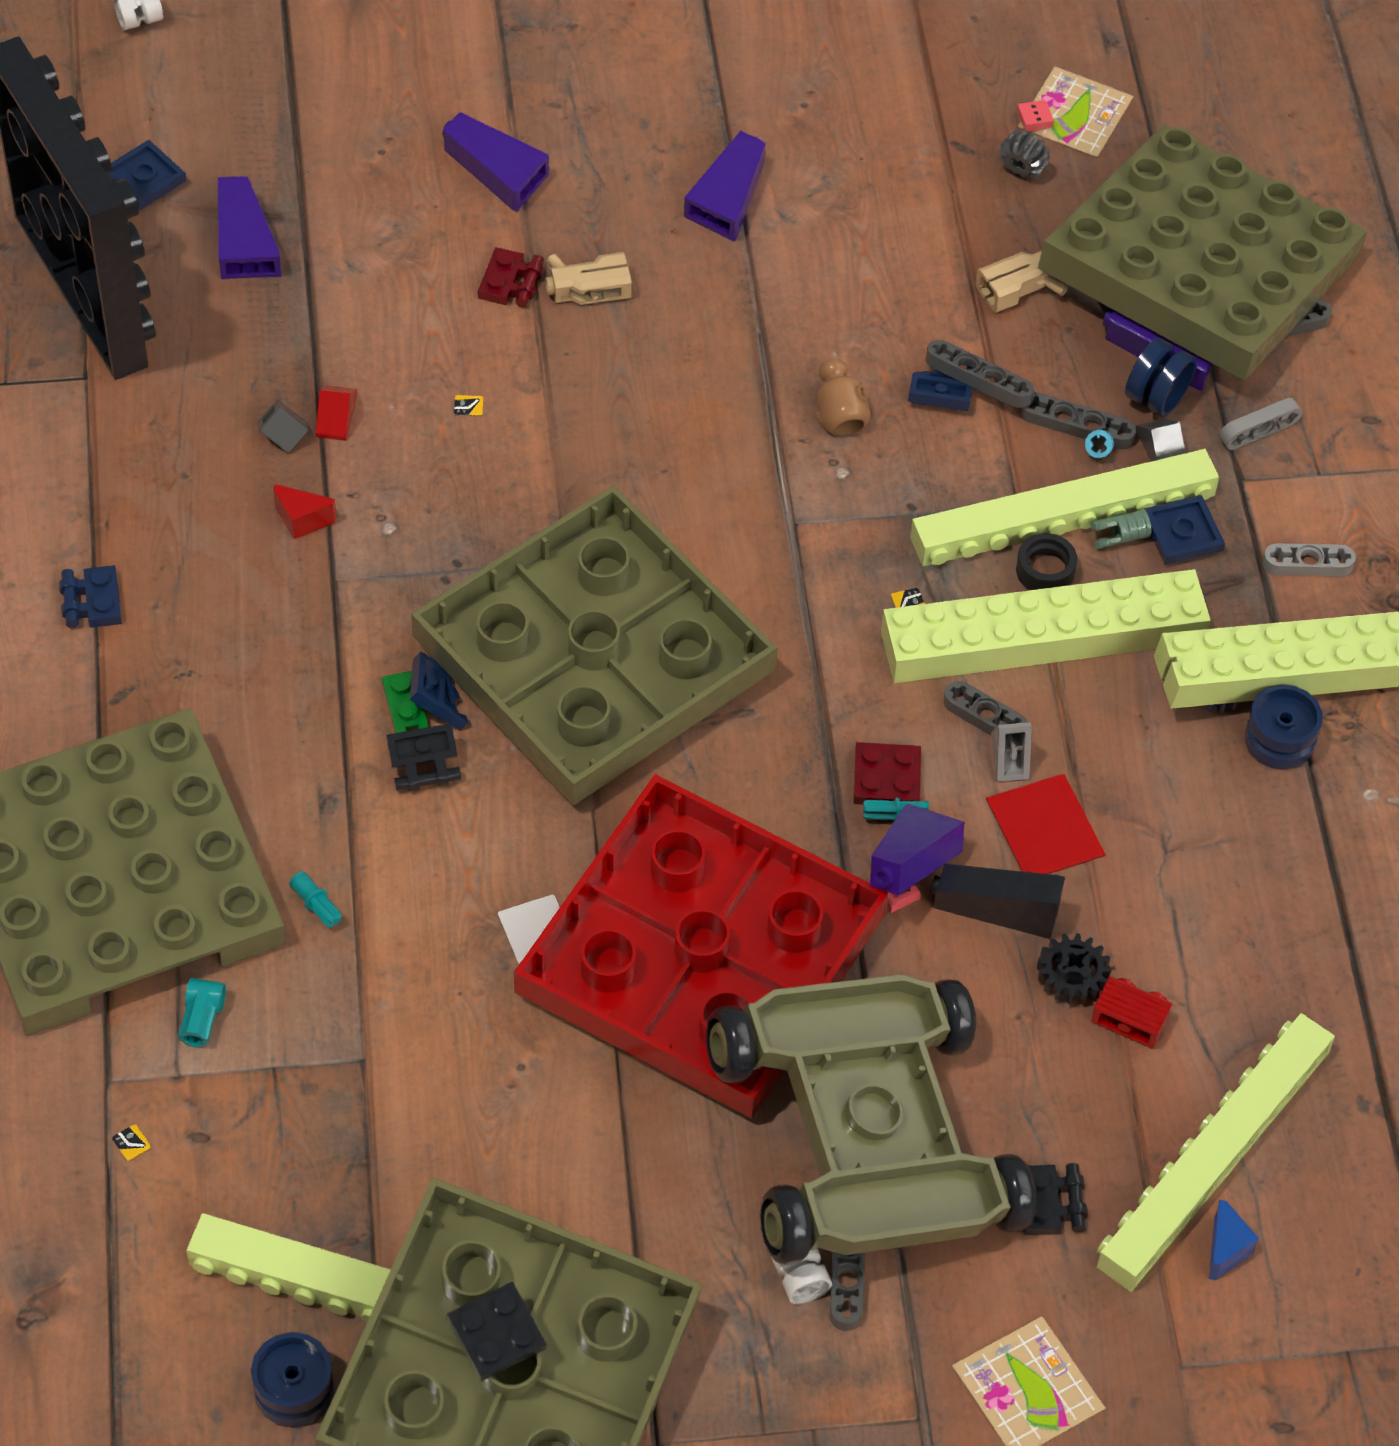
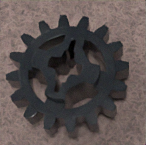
M1065 933L1062 934L1061 942L1052 938L1050 939L1049 947H1042L1036 967L1039 970L1037 979L1040 982L1046 981L1044 985L1045 992L1051 990L1056 992L1055 1000H1059L1063 995L1067 997L1068 1004H1072L1074 998H1078L1082 1004H1085L1087 995L1097 999L1099 990H1103L1111 974V968L1108 967L1110 957L1102 956L1104 949L1102 945L1095 948L1092 946L1093 938L1090 937L1084 942L1081 941L1080 934L1076 933L1074 940H1069ZM1054 960L1056 961L1055 971L1052 969V962ZM1093 966L1096 970V975L1094 977L1092 976L1091 967Z

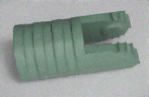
M1144 509L1090 522L1092 530H1102L1112 526L1114 533L1113 537L1101 538L1095 541L1096 550L1151 536L1150 519Z

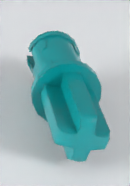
M896 797L894 801L866 800L863 803V817L866 820L895 821L905 805L911 804L927 810L929 808V801H900Z
M306 872L296 873L291 878L289 886L305 902V908L308 911H313L327 927L332 928L335 925H339L342 921V913L328 898V892L323 888H319Z

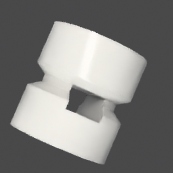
M113 0L119 23L124 31L140 27L142 21L146 24H151L163 20L160 0Z
M818 1249L809 1251L808 1256L804 1260L792 1265L777 1263L772 1258L778 1275L784 1278L782 1280L783 1287L789 1301L793 1304L813 1301L824 1295L832 1287V1281L825 1265L819 1264L821 1256Z

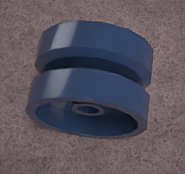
M1160 337L1155 338L1147 345L1136 361L1125 386V395L1138 404L1148 401V408L1162 417L1168 416L1188 390L1197 369L1198 361L1196 357L1183 350L1174 354V347L1171 343Z
M1281 684L1268 687L1259 693L1252 704L1250 718L1245 729V743L1249 752L1259 762L1271 768L1290 769L1305 763L1310 759L1315 750L1322 727L1323 712L1318 701L1309 692L1290 685Z
M289 1332L279 1334L264 1342L254 1355L251 1375L256 1404L267 1419L277 1425L294 1428L309 1425L323 1416L332 1402L335 1389L330 1356L320 1341L303 1333Z

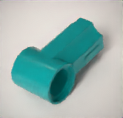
M190 978L186 989V1009L178 1035L179 1041L195 1048H201L209 1044L216 1015L221 1013L226 996L225 983Z

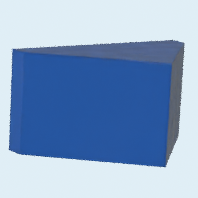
M1219 1200L1214 1215L1209 1279L1213 1280L1218 1279L1253 1255L1259 1237L1230 1204L1224 1200Z

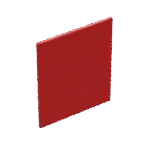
M1065 774L986 797V801L1023 872L1051 874L1106 856Z

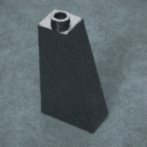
M944 864L941 876L934 875L930 894L935 895L934 909L1051 939L1059 911L1065 877L1053 874Z

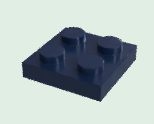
M150 140L111 163L112 172L107 174L112 183L122 179L129 183L136 197L139 210L187 181L186 173Z
M1202 495L1144 509L1150 519L1152 539L1165 565L1224 550L1225 542Z

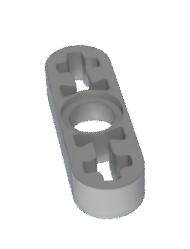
M1286 398L1229 422L1221 429L1219 438L1229 450H1235L1292 426L1301 418L1303 411L1293 398Z
M1275 543L1266 548L1263 567L1268 573L1279 576L1343 577L1352 572L1356 554L1350 547L1340 544ZM1305 555L1313 556L1316 558L1317 563L1308 565L1301 560V557ZM1291 556H1295L1294 563H1292L1293 558ZM1274 557H1279V560L1282 562H1277ZM1336 558H1342L1344 563H1339V560Z

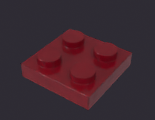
M856 742L853 804L863 805L866 800L894 801L895 797L899 798L900 801H920L921 746Z

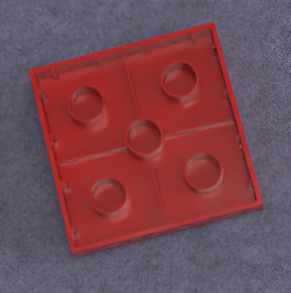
M654 774L515 969L514 993L752 1119L783 1070L762 1066L759 1069L753 1070L752 1074L745 1081L738 1083L721 1081L711 1067L706 1047V1026L710 1014L717 1007L726 1005L738 1006L744 1011L748 1004L757 1002L774 989L842 982L885 916L889 892L870 886L869 882Z

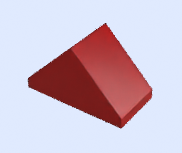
M325 386L319 390L316 437L347 441L357 397V389Z
M275 484L273 488L275 508L294 539L335 523L337 519L335 499Z

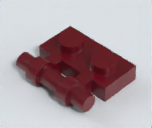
M495 247L478 289V299L507 305L509 298L514 297L518 306H527L528 301L533 298L536 291L534 286L536 280H539L542 276L544 258L540 255H534L531 262L526 264L524 263V253ZM518 277L524 278L523 282L516 283Z

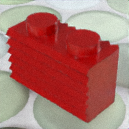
M1109 976L1095 1004L1091 1022L1098 1024L1099 1027H1104L1106 1030L1110 1029L1118 1035H1123L1131 1041L1135 1040L1137 1043H1142L1143 1046L1154 1049L1168 1021L1173 1003L1167 1001V998L1159 992L1151 991L1148 993L1137 988L1132 981L1126 978L1116 979Z

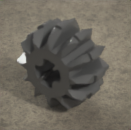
M1025 129L1023 131L1014 130L1002 142L999 149L1001 154L999 159L1006 163L1005 168L1011 169L1014 175L1017 173L1024 179L1027 177L1034 179L1048 165L1050 149L1044 145V140L1036 137V134L1031 135Z

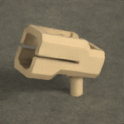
M1042 251L1034 254L1021 252L977 269L976 287L982 297L987 299L986 302L994 312L1018 304L1021 296L1044 287H1048L1063 296L1067 292L1068 286L1038 269Z
M624 252L599 255L594 262L565 265L556 254L550 255L547 259V263L552 268H550V277L545 278L548 295H553L555 303L574 301L579 305L631 298L632 282Z

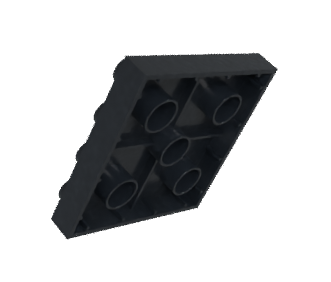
M20 36L0 43V138L14 216L114 380L149 367L145 341L156 337L153 320L145 305L139 303L151 297L147 279L141 267L134 263L135 260L145 256V250L136 227L131 221L128 222L129 218L139 215L138 203L132 188L125 179L112 183L107 174L112 172V165L101 139L95 137L86 141L82 136L81 132L86 130L85 121L74 97L69 95L59 99L54 92L59 90V81L48 56L44 54L33 58Z

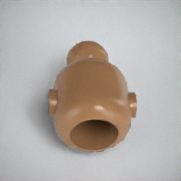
M831 359L825 361L819 368V376L825 383L820 386L816 394L819 408L817 419L832 435L842 436L857 433L867 426L871 418L864 386L856 378L847 376V365L842 360Z

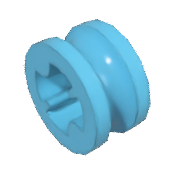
M1096 430L1087 436L1085 448L1089 455L1095 458H1102L1111 453L1114 448V440L1109 432ZM1096 435L1098 439L1101 438V435L1107 439L1104 443L1107 449L1104 452L1101 449L1098 452L1093 449L1095 443L1092 439Z

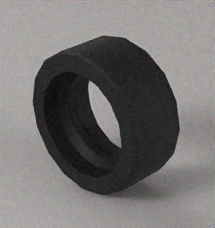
M1042 533L1029 537L1019 548L1016 564L1018 580L1029 590L1070 585L1074 580L1078 558L1075 548L1067 539L1056 534ZM1038 554H1050L1059 558L1065 564V569L1055 574L1040 573L1028 564V559Z

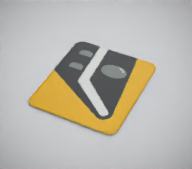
M456 395L454 414L482 415L483 396Z
M918 588L891 594L896 608L925 604Z
M136 1124L112 1137V1140L127 1161L151 1148V1145Z

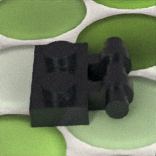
M451 723L386 735L392 769L405 767L406 776L394 778L396 791L409 789L412 792L420 790L421 786L437 783L439 786L449 785V781L461 779L459 766L446 768L445 759L457 757ZM434 761L436 771L417 774L416 764Z
M1067 1164L1065 1166V1177H1056L1055 1165H1028L1036 1186L1037 1207L1032 1224L1024 1229L1025 1235L1060 1234L1061 1222L1071 1221L1073 1232L1085 1231V1219L1088 1217L1087 1205L1083 1203L1082 1190L1085 1188L1084 1176L1080 1175L1079 1164ZM1058 1193H1068L1069 1205L1059 1206Z

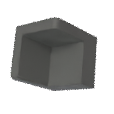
M279 399L271 405L258 421L259 430L286 452H290L308 431L306 421Z

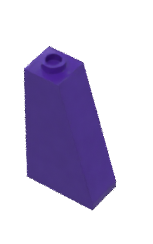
M459 112L443 128L444 150L516 212L549 175V154L468 115Z
M740 131L684 197V217L734 242L740 232L765 163L766 142Z
M248 176L218 177V239L221 279L281 277L280 252Z
M1107 308L1103 320V326L1107 327L1106 340L1139 358L1147 345L1155 338L1160 337L1173 345L1174 354L1183 350L1196 357L1198 361L1197 369L1190 386L1196 390H1203L1212 365L1211 362L1114 309Z
M911 804L905 805L871 855L870 886L900 895L963 852L965 822Z

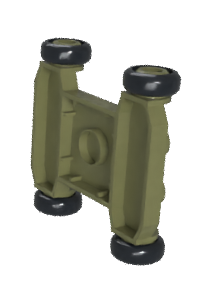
M893 975L774 989L757 1002L748 1004L744 1011L738 1006L726 1005L717 1007L710 1014L706 1026V1047L711 1067L721 1081L727 1083L745 1081L752 1074L753 1070L759 1069L762 1066L788 1071L820 1173V1177L816 1180L803 1183L800 1190L794 1186L783 1184L771 1187L764 1194L760 1208L761 1232L768 1253L777 1263L783 1265L800 1263L808 1256L809 1251L815 1250L818 1247L842 1255H851L974 1237L992 1224L1006 1232L1022 1231L1032 1224L1036 1214L1037 1193L1029 1166L1020 1156L1014 1154H1001L996 1157L984 1158L961 1152L927 1050L929 1047H935L942 1054L959 1055L966 1052L972 1046L976 1034V1012L968 989L960 981L946 979L934 983L925 982L906 975Z

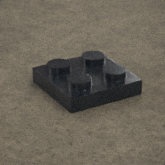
M513 1281L447 1313V1320L480 1382L547 1348L542 1334Z

